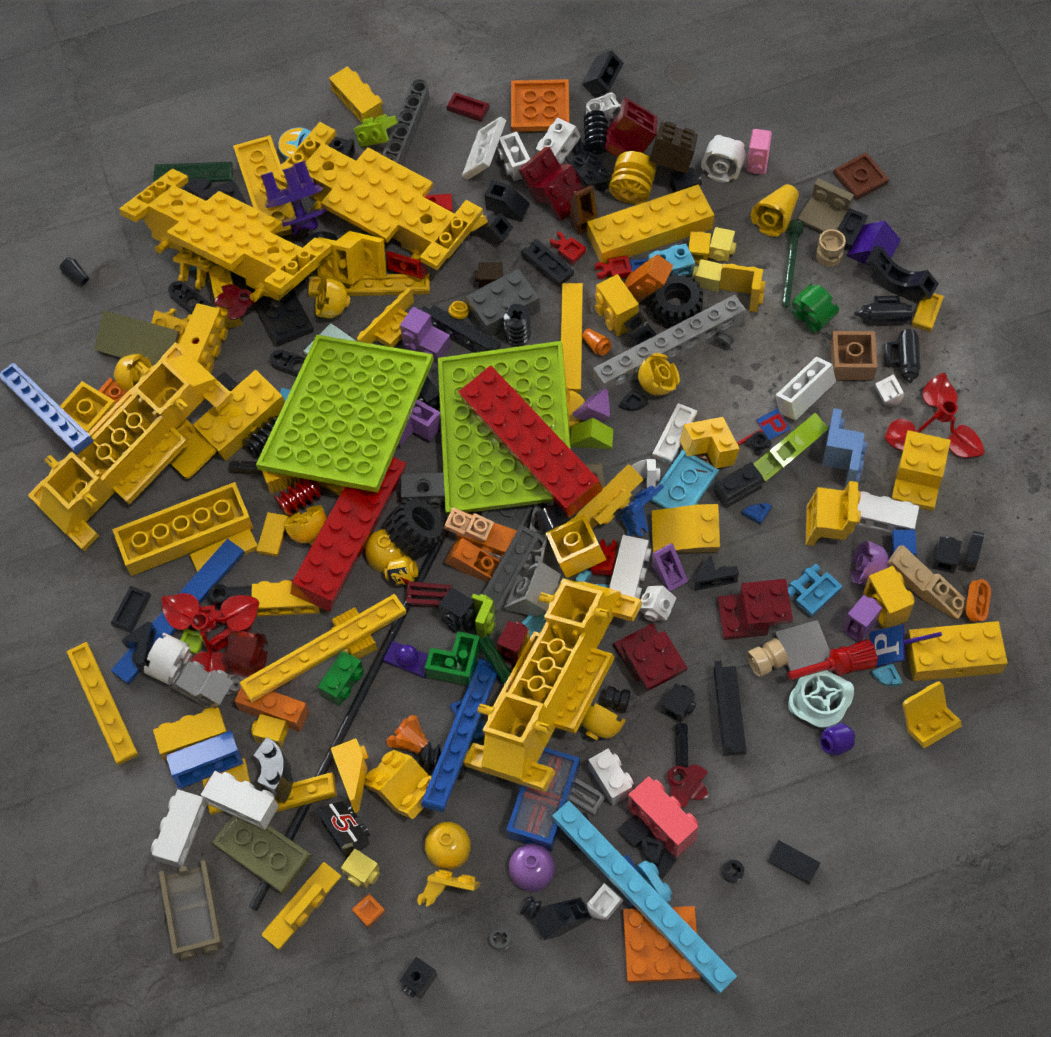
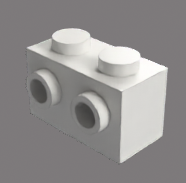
M557 118L550 125L543 139L538 142L536 150L539 153L543 148L550 147L558 162L562 164L581 135L575 125Z
M514 132L500 137L497 154L500 160H504L506 174L511 175L513 181L522 179L518 169L529 161L530 158L518 133Z
M608 748L588 759V768L611 806H614L628 798L634 783L627 772L624 773L620 768L622 764L616 753L612 754Z

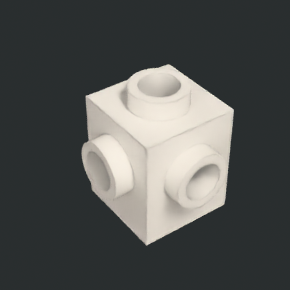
M648 586L641 598L643 604L640 611L649 621L667 620L676 597L664 586Z

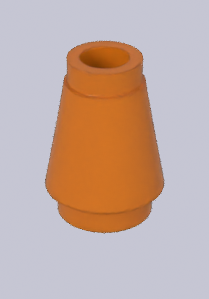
M590 328L586 329L582 334V338L596 355L604 356L610 351L612 343L608 337Z

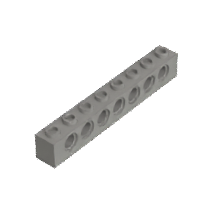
M733 295L594 367L593 381L600 391L606 388L609 394L636 380L641 363L653 353L666 355L668 357L666 360L670 362L714 339L719 330L729 331L743 324L746 309L736 295Z

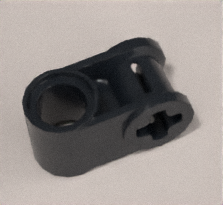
M555 504L536 512L534 516L543 534L574 518L577 512L569 518Z

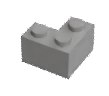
M196 661L187 662L174 681L172 688L205 708L219 706L233 683L229 679V675L221 670L207 672L202 664Z

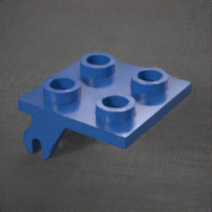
M662 484L655 487L651 485L646 489L640 490L634 496L635 499L631 503L629 502L622 510L619 509L621 513L615 518L622 520L627 529V536L634 537L632 532L639 537L644 536L640 530L641 528L645 533L648 532L643 506L664 488Z

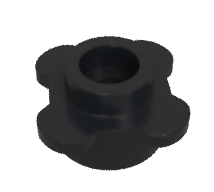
M757 431L751 438L746 440V445L750 446L757 455L762 454L763 450L770 448L772 444L766 434L761 431Z

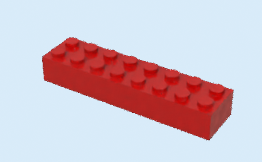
M492 365L458 391L463 403L569 518L603 491L600 480Z
M395 457L392 458L378 493L344 487L294 577L290 594L331 612L365 549L369 537L373 534L401 482V474L405 472L406 462Z

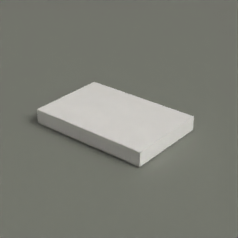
M499 117L478 131L462 173V177L466 180L490 166L506 123L504 118Z

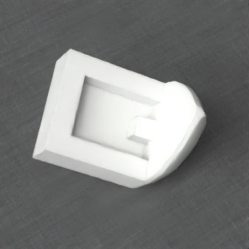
M894 374L874 384L885 406L895 407L903 400L904 392Z
M645 459L632 465L642 478L647 479V488L651 485L655 487L656 481H660V468H656V459Z
M604 883L592 899L587 902V909L591 917L599 920H608L623 902V899Z

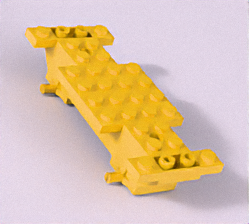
M321 122L316 125L274 174L275 181L288 188L282 170L292 167L295 163L306 161L310 178H313L315 184H319V186L324 188L322 191L309 196L316 201L310 208V211L325 208L371 235L384 239L386 243L393 238L401 242L402 248L411 252L412 256L410 258L420 260L435 270H438L445 260L451 257L483 214V208L468 200H465L454 214L426 199L425 196L433 188L432 181L368 147L356 161L329 147V143L337 135L336 130Z
M173 168L119 208L120 215L129 220L137 222L141 218L151 230L152 238L161 242L155 246L157 253L161 254L167 248L178 251L188 249L246 278V285L256 290L250 294V299L254 302L262 296L272 297L279 301L319 266V262L332 252L330 244L317 238L312 239L302 248L275 235L283 228L282 221L220 191L205 201L180 189L188 183V176Z
M176 342L154 366L147 368L141 361L138 364L143 369L137 364L135 365V369L142 374L140 381L88 432L94 441L78 454H74L71 451L65 459L59 462L52 455L47 456L51 461L47 458L44 461L52 469L49 475L28 494L39 508L84 551L100 536L87 523L96 511L115 492L131 504L189 443L176 428L204 399H207L220 411L234 396Z
M564 578L561 580L554 595L541 592L539 601L549 604V609L544 616L546 623L541 633L533 632L494 706L479 704L478 713L488 715V721L483 728L485 734L484 746L473 743L466 755L464 765L546 792L555 775V771L553 768L538 764L537 762L555 728L576 734L615 659L613 653L599 650L597 647L613 617L634 622L643 604L639 598L621 594L618 590L584 581L575 582Z

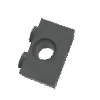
M444 472L401 474L402 501L409 497H417L419 500L423 499L426 503H430L432 507L445 505ZM421 490H428L426 493H419Z

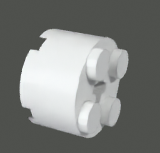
M716 135L708 144L701 162L702 170L704 171L705 169L708 177L717 182L726 183L731 179H737L746 158L743 142Z
M163 633V639L159 637L149 652L147 660L150 661L149 667L144 666V673L171 685L176 680L183 665L191 661L193 654L189 653V644Z

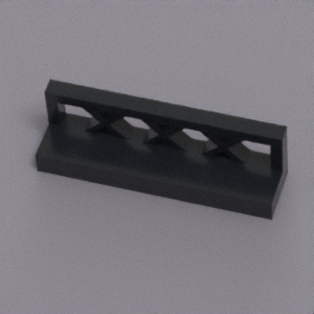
M435 305L430 309L425 306L421 309V311L431 315L433 327L449 334L452 341L474 353L498 350L501 347V342L464 321L453 318L448 312Z
M721 660L715 661L713 675L723 756L745 755L747 751L736 666L722 667Z

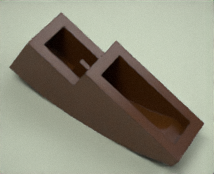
M592 185L574 193L570 201V222L578 235L587 231L588 221L598 217L594 187Z

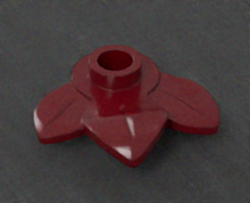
M232 284L222 286L223 293L219 294L214 301L215 306L228 309L229 320L243 317L246 314V310L254 304V301L250 299L251 291L241 290L238 286Z
M690 765L686 768L674 766L667 773V781L671 786L670 794L679 801L682 808L687 806L689 799L703 800L708 797L707 789L701 781L705 778L708 771L699 765ZM680 775L683 779L676 781L674 776Z

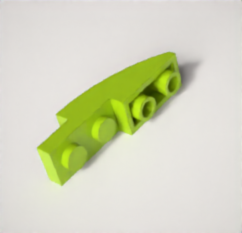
M816 412L753 463L763 476L764 482L829 429Z

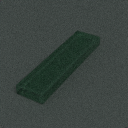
M231 161L155 164L153 181L155 182L173 168L187 175L188 182L200 178L208 179L211 182H230L233 178V163Z

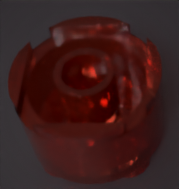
M246 631L229 632L228 649L223 654L222 663L227 665L230 675L249 677L265 668L268 651H264V644H268L266 635Z

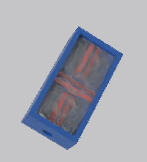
M545 747L537 763L553 768L555 775L546 792L524 785L521 786L506 831L509 839L525 844L535 843L542 845L552 852L560 827L551 817L570 799L580 768V758Z

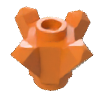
M414 715L404 718L394 731L397 736L391 735L386 740L388 747L409 750L415 754H418L429 741L422 732L417 716Z

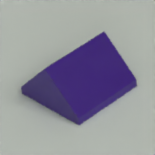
M886 221L864 224L847 257L868 265L866 260L874 247L881 246L889 257L892 258L901 239Z

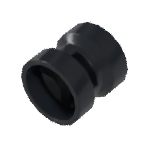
M608 686L604 708L611 709L617 707L619 711L626 712L631 691L623 689L619 692L616 687Z

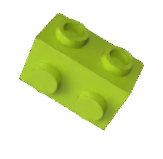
M384 114L375 119L369 117L362 120L363 124L354 128L359 146L364 147L388 142L389 137L386 129L398 123L396 116L387 117Z
M473 594L471 599L474 600L477 616L475 620L476 631L481 639L489 634L492 635L496 626V622H494V601L486 595Z

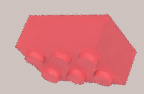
M648 776L628 794V810L651 830V833L657 840L665 842V848L677 858L696 841L699 827L697 825L698 822L690 813L686 814L681 809V804L675 797H669L664 792L665 788L658 780L653 781Z

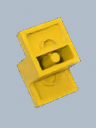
M352 231L347 232L337 241L322 237L317 238L330 244L332 252L319 262L317 267L318 277L333 278L342 283L353 285L364 275L384 278L386 276L384 239Z
M908 430L891 499L900 502L908 501L919 506L920 509L934 511L951 440Z
M849 481L844 491L821 487L816 489L806 508L805 545L814 546L821 537L846 540L849 534L853 533L855 525L859 524L861 518V511L858 510V504L861 500L858 482Z
M392 750L383 756L382 762L376 768L368 772L364 786L368 790L376 792L394 812L413 820L424 808L421 807V802L432 776L428 775L412 756Z

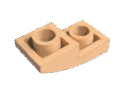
M453 507L443 529L470 539L485 542L494 522L475 513L471 516Z

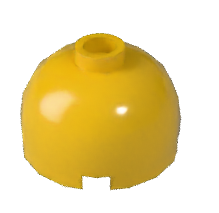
M323 277L317 289L321 291L319 297L316 296L315 314L322 318H335L342 314L345 307L348 308L350 296L347 295L344 284L339 280Z
M661 353L650 355L641 363L638 370L640 385L646 392L654 396L669 394L676 389V385L680 382L676 365L674 363L670 364L666 360L668 357Z
M130 354L118 361L114 370V378L120 389L128 392L140 381L142 374L135 369V365L137 364L143 369L138 364L141 361L147 368L152 367L148 357H143V354Z
M321 505L306 508L307 512L302 514L297 512L284 521L285 530L291 539L297 543L313 545L327 520V515Z
M386 529L374 532L365 545V556L369 566L381 573H384V569L388 566V562L391 559L409 556L408 553H403L399 547L395 546V543L390 540V535L387 534Z
M595 703L593 707L590 705L581 725L587 730L585 734L595 740H598L599 737L609 739L621 731L626 720L622 718L619 722L616 720L618 715Z
M441 822L429 830L425 839V852L428 860L435 867L453 870L461 867L469 858L471 840L467 831L461 825L454 822Z

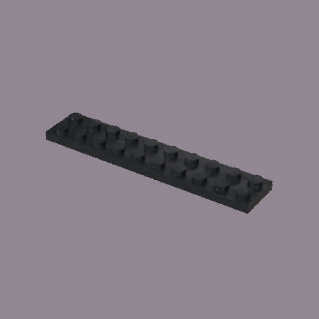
M234 180L198 192V197L205 201L220 191L247 204ZM240 276L245 288L252 293L255 292L254 288L246 285V278ZM293 289L279 301L272 297L262 296L254 302L276 346L314 332V327Z

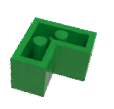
M457 632L452 652L430 647L425 666L427 678L469 686L481 648L478 642L480 636Z

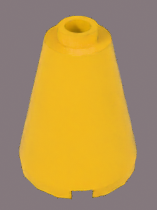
M789 184L783 185L754 205L751 210V220L754 225L757 224L760 227L759 231L761 233L777 237L787 230L799 197L797 189Z

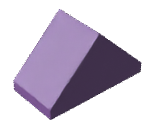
M605 388L589 397L572 413L574 417L584 421L594 418L600 422L610 418L607 389Z
M672 543L652 553V568L669 592L688 582Z

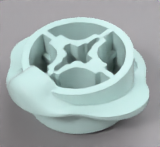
M828 670L801 677L789 696L788 709L792 714L816 727L828 728L837 724L843 718L847 708L852 703L854 686L851 682ZM812 686L813 689L809 695H805L804 689ZM837 700V708L830 711L831 703Z

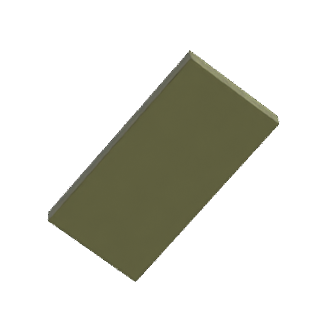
M103 310L94 350L121 358L130 354H143V357H148L152 366H154L175 342L178 344L180 331Z
M235 816L229 819L211 842L215 847L282 894L285 893L312 857L309 852L270 825L264 830Z

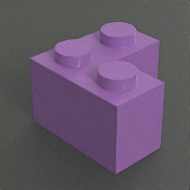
M412 307L400 324L405 349L433 354V362L437 364L438 358L444 357L451 347L450 335L433 327L431 315L415 307Z
M417 400L398 445L402 446L413 432L431 441L441 429V413Z

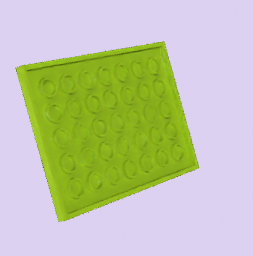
M316 335L256 463L257 469L378 493L434 361L433 354Z
M562 341L438 358L445 509L447 515L450 514L453 507L469 513L555 502L463 403L458 391L492 365L571 449Z

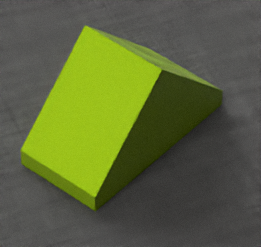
M594 418L571 427V447L612 449L613 428Z

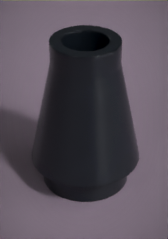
M68 257L60 264L59 269L61 273L77 282L80 286H84L89 281V277L76 259Z

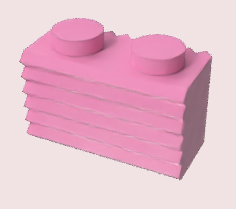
M752 130L746 169L748 172L754 174L766 173L772 136L771 131Z

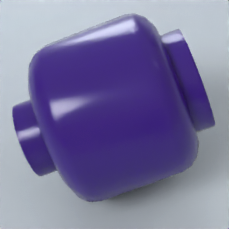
M844 723L834 724L822 731L820 738L821 747L826 753L832 756H839L854 747L855 733L851 727Z

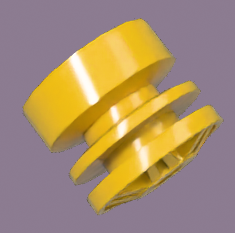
M629 151L617 157L614 173L609 185V190L616 199L629 204H641L649 199L657 165L649 161L650 157L648 155Z

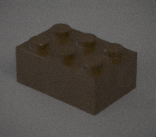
M661 122L649 161L687 174L695 152L698 134L689 128H678L672 122Z

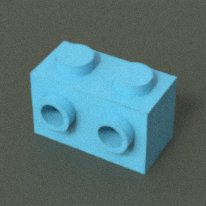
M686 243L674 245L662 251L657 250L648 255V260L658 254L674 265L669 274L670 277L675 273H678V276L693 274L695 261Z

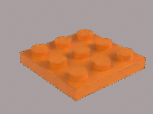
M569 79L511 81V132L548 131L550 125L557 118L569 123Z
M695 906L672 907L697 933ZM623 909L627 983L700 980V974L638 909Z

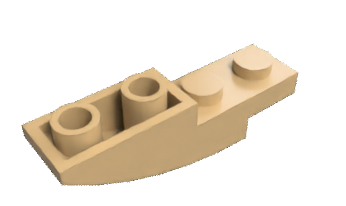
M904 545L898 546L887 563L890 566H894L896 572L901 573L904 585L936 609L955 620L959 619L966 608L967 600L939 573L933 574Z

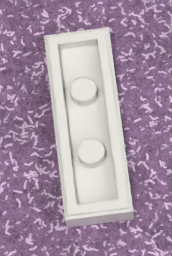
M679 403L677 404L652 453L653 458L672 465L681 447L679 440L683 426L694 421L697 410Z

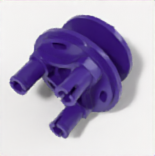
M306 161L295 163L292 167L282 170L288 184V188L283 190L278 189L273 172L261 175L267 192L268 203L265 204L266 208L289 202L292 204L295 216L282 220L283 226L290 225L294 235L301 232L303 228L314 230L319 226L316 216L325 213V208L305 212L301 202V198L324 189L323 186L315 184L313 178H310Z

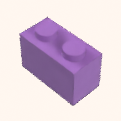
M863 595L848 613L843 632L857 642L865 640L876 626L882 607L875 599Z

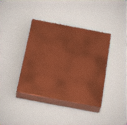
M866 152L835 168L833 174L846 190L854 194L853 198L856 201L889 183V178Z

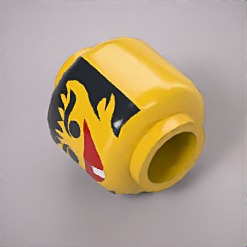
M409 556L391 559L388 562V566L384 569L385 578L390 580L394 586L407 585L408 581L414 582L415 578L418 577L416 561H412Z

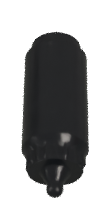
M874 296V303L862 305L861 310L854 312V315L859 316L862 322L869 324H906L907 321L912 320V306L901 303L899 296Z
M912 329L901 331L898 341L884 343V366L887 368L899 367L902 378L908 380L909 383H912L913 379L919 376L920 371L919 336ZM892 348H898V360H893Z

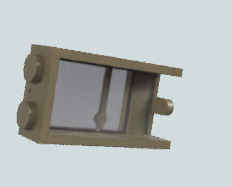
M205 860L200 861L201 867L190 870L188 866H183L179 868V873L168 876L164 871L159 872L172 952L181 961L191 960L195 958V955L201 953L205 955L214 954L219 951L218 949L224 948L210 867Z

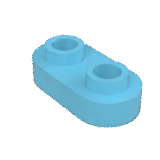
M643 861L637 865L640 875L669 903L672 891L665 882L662 883L658 876L659 871L655 864Z

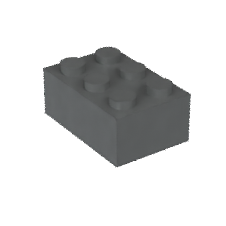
M519 269L466 296L469 313L482 332L490 337L505 330L504 315L510 305H524L528 308L530 316L540 311V299Z

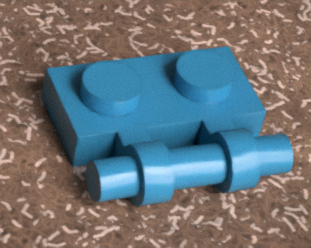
M814 564L811 568H806L802 572L803 575L798 580H793L788 588L789 598L794 594H798L799 597L795 603L811 618L837 595L843 587L828 572L820 577L817 573L821 568L817 564ZM808 581L812 582L813 584L808 589L803 587Z

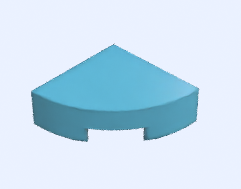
M584 570L578 575L576 582H589L593 575L592 572Z
M893 663L873 670L871 673L875 680L885 686L896 687L903 683Z

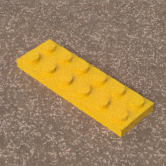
M271 135L234 145V151L253 208L280 221L295 216L291 202L270 208L265 206L268 203L261 175L268 172H273L274 175L281 167ZM276 182L278 189H286V187ZM290 225L283 226L275 235L282 237L292 234Z

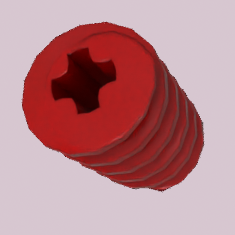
M301 478L302 485L295 482L294 489L288 486L286 489L287 494L284 491H280V498L274 495V499L280 509L291 517V509L299 512V504L306 508V500L314 503V495L319 499L321 498V488L317 481Z

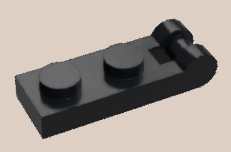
M538 239L531 242L530 247H525L521 250V255L525 260H529L559 287L574 275V270Z

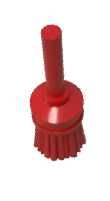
M865 639L848 647L841 646L838 649H831L829 657L825 658L824 662L789 671L788 677L790 680H794L825 670L833 671L837 676H843L853 671L875 668L878 657L873 643L869 639Z

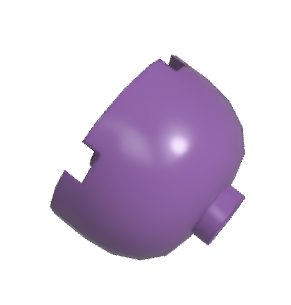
M870 541L861 542L852 560L853 563H856L855 571L851 569L850 573L853 583L866 585L869 575L891 567L887 563L889 556L886 550L881 545Z
M535 843L525 844L517 848L509 862V875L514 885L530 893L539 892L547 888L556 872L555 861L551 853L542 845Z

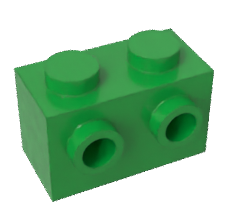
M342 650L318 685L321 697L340 707L343 701L349 697L355 683L363 675L364 669L361 660Z

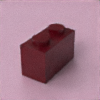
M508 620L497 642V650L504 662L514 667L530 639L529 629L520 622L514 623Z

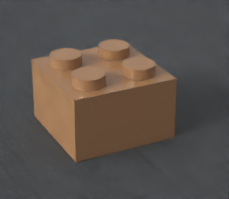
M833 331L830 352L835 379L874 380L877 371L875 331Z

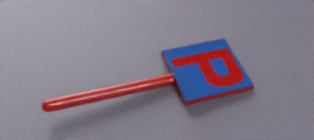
M778 409L756 419L761 428L758 431L766 434L769 440L790 430ZM753 434L745 437L744 439L736 443L738 444V446L745 443L748 438H751Z

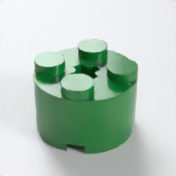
M811 283L792 300V307L794 309L792 315L798 321L802 319L807 324V328L812 333H816L839 313V307L837 303L835 305L832 304L831 300L833 297L823 287L817 284L812 286Z

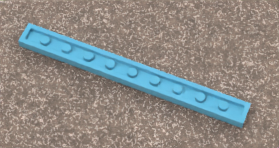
M570 801L552 815L551 819L718 994L737 977Z

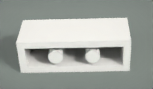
M815 357L775 395L779 412L796 421L836 382L833 364Z
M862 491L861 500L858 504L861 518L856 526L891 534L893 530H914L919 506L908 501H895L886 496L878 497Z
M626 535L622 536L610 589L618 590L621 594L640 599L642 588L639 587L640 581L645 580L647 568L643 567L645 561L649 562L652 550L648 548L649 540Z
M214 771L201 793L204 801L213 807L265 830L279 807L275 800V795L267 790L262 792L256 790L255 786L247 781L242 783L236 781V778L227 772L221 774Z
M177 790L176 795L171 797L168 805L170 810L167 817H164L161 821L159 837L153 841L151 846V855L156 861L178 868L183 867L207 807V803L201 796Z

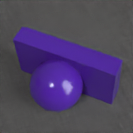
M392 641L383 659L384 663L422 678L426 676L425 666L428 654L418 651L412 645H402Z

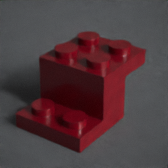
M625 97L621 102L620 113L607 129L605 149L613 156H619L629 151L644 154L657 135L658 116Z
M550 147L543 148L518 169L534 200L537 203L549 204L559 221L564 220L570 215V201L573 194L585 188L571 164H560Z
M786 579L741 583L740 594L717 597L723 640L768 636L770 625L793 622Z
M653 623L614 642L616 651L635 682L641 680L647 691L687 671L688 667L665 631L659 633Z

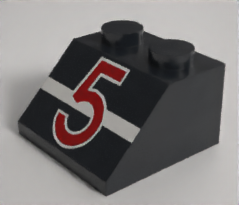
M343 801L316 809L321 823L346 860L354 848L361 851L370 845L368 840L370 833L363 823L361 825L357 823L355 818L358 816L354 813L351 805L346 807Z

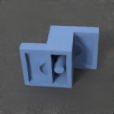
M833 408L822 466L847 470L845 489L849 481L859 483L867 442L863 441L865 433L843 429L845 419L841 418L842 410Z

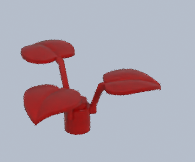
M945 373L932 378L922 392L924 402L928 406H936L937 410L934 416L917 430H915L914 424L907 419L894 420L889 425L885 435V440L890 446L903 451L908 430L920 433L935 419L940 422L950 421V432L952 435L948 437L951 440L949 449L954 455L961 458L982 456L985 453L983 444L973 429L966 425H959L954 430V422L956 421L954 415L958 410L956 404L957 393Z
M180 593L162 597L163 613L173 628L186 630L192 625L193 628L200 632L208 653L199 652L194 655L190 662L196 661L202 664L207 672L212 670L225 672L227 668L225 656L220 652L212 653L211 646L206 637V633L213 627V622H224L227 620V625L230 629L244 631L254 623L260 604L258 599L248 595L230 597L221 605V612L225 616L221 618L209 617L204 612H200L199 601L191 594Z

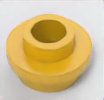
M454 301L449 306L448 312L453 318L464 319L468 316L469 309L465 302Z

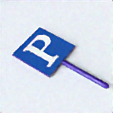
M904 624L870 632V642L873 643L878 657L875 667L904 661V645L940 637L942 632L904 640Z

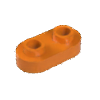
M984 579L972 581L969 586L966 614L973 622L983 621L988 616L991 588Z

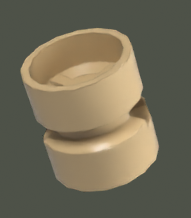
M828 229L820 235L816 258L821 265L834 267L841 262L846 242L843 233L835 229Z
M776 638L763 643V648L758 646L746 653L752 670L759 678L769 674L772 671V667L779 669L789 663L784 647Z

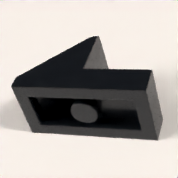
M710 555L695 577L694 590L698 591L737 583L739 576L737 566H722L715 570L712 556Z
M152 622L144 623L122 639V643L126 648L135 649L132 660L139 671H144V666L149 667L150 664L147 657L154 645L156 628Z

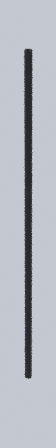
M444 529L445 534L443 538L429 551L414 582H424L449 533L448 530ZM406 598L402 604L406 609V614L393 622L316 776L327 774L334 760L331 748L342 744L392 641L395 640L412 606L406 605ZM312 803L299 807L285 837L293 841ZM262 880L249 908L258 911L270 887L268 883Z

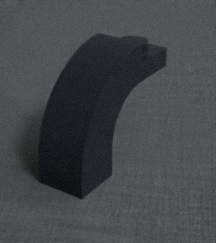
M875 246L866 260V263L874 271L871 277L880 286L900 297L912 300L931 299L939 285L928 270L909 271L897 265L881 246Z

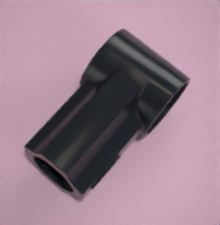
M216 584L209 591V597L217 610L230 597L237 595L252 596V586L226 587L223 584ZM220 595H225V597L220 600L216 599Z

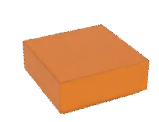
M370 893L352 909V912L367 928L386 912Z

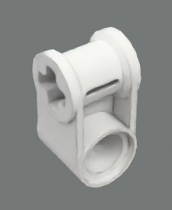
M610 92L588 101L586 113L592 110H600L605 113V117L608 120L615 119L620 113L621 104L617 102L616 95Z

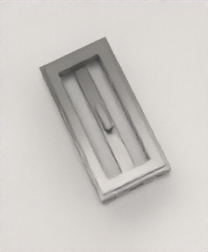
M566 773L555 792L559 794L562 792L561 789L564 786L568 773ZM576 778V785L599 799L595 801L573 788L572 793L594 805V807L588 806L571 795L569 801L595 816L606 799V795Z

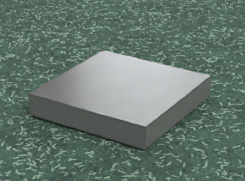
M818 620L775 632L776 639L780 641L787 653L789 660L787 664L788 671L824 662L825 658L829 657L830 650Z

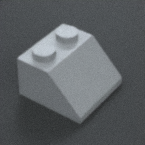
M541 561L522 569L509 591L503 609L535 617L546 613L549 609V604L540 602L539 595H541V592L554 595L559 587L558 581L561 574Z

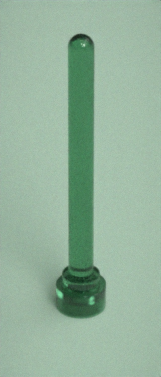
M791 220L787 228V232L791 237L782 306L784 308L790 306L798 238L804 231V223L799 220Z

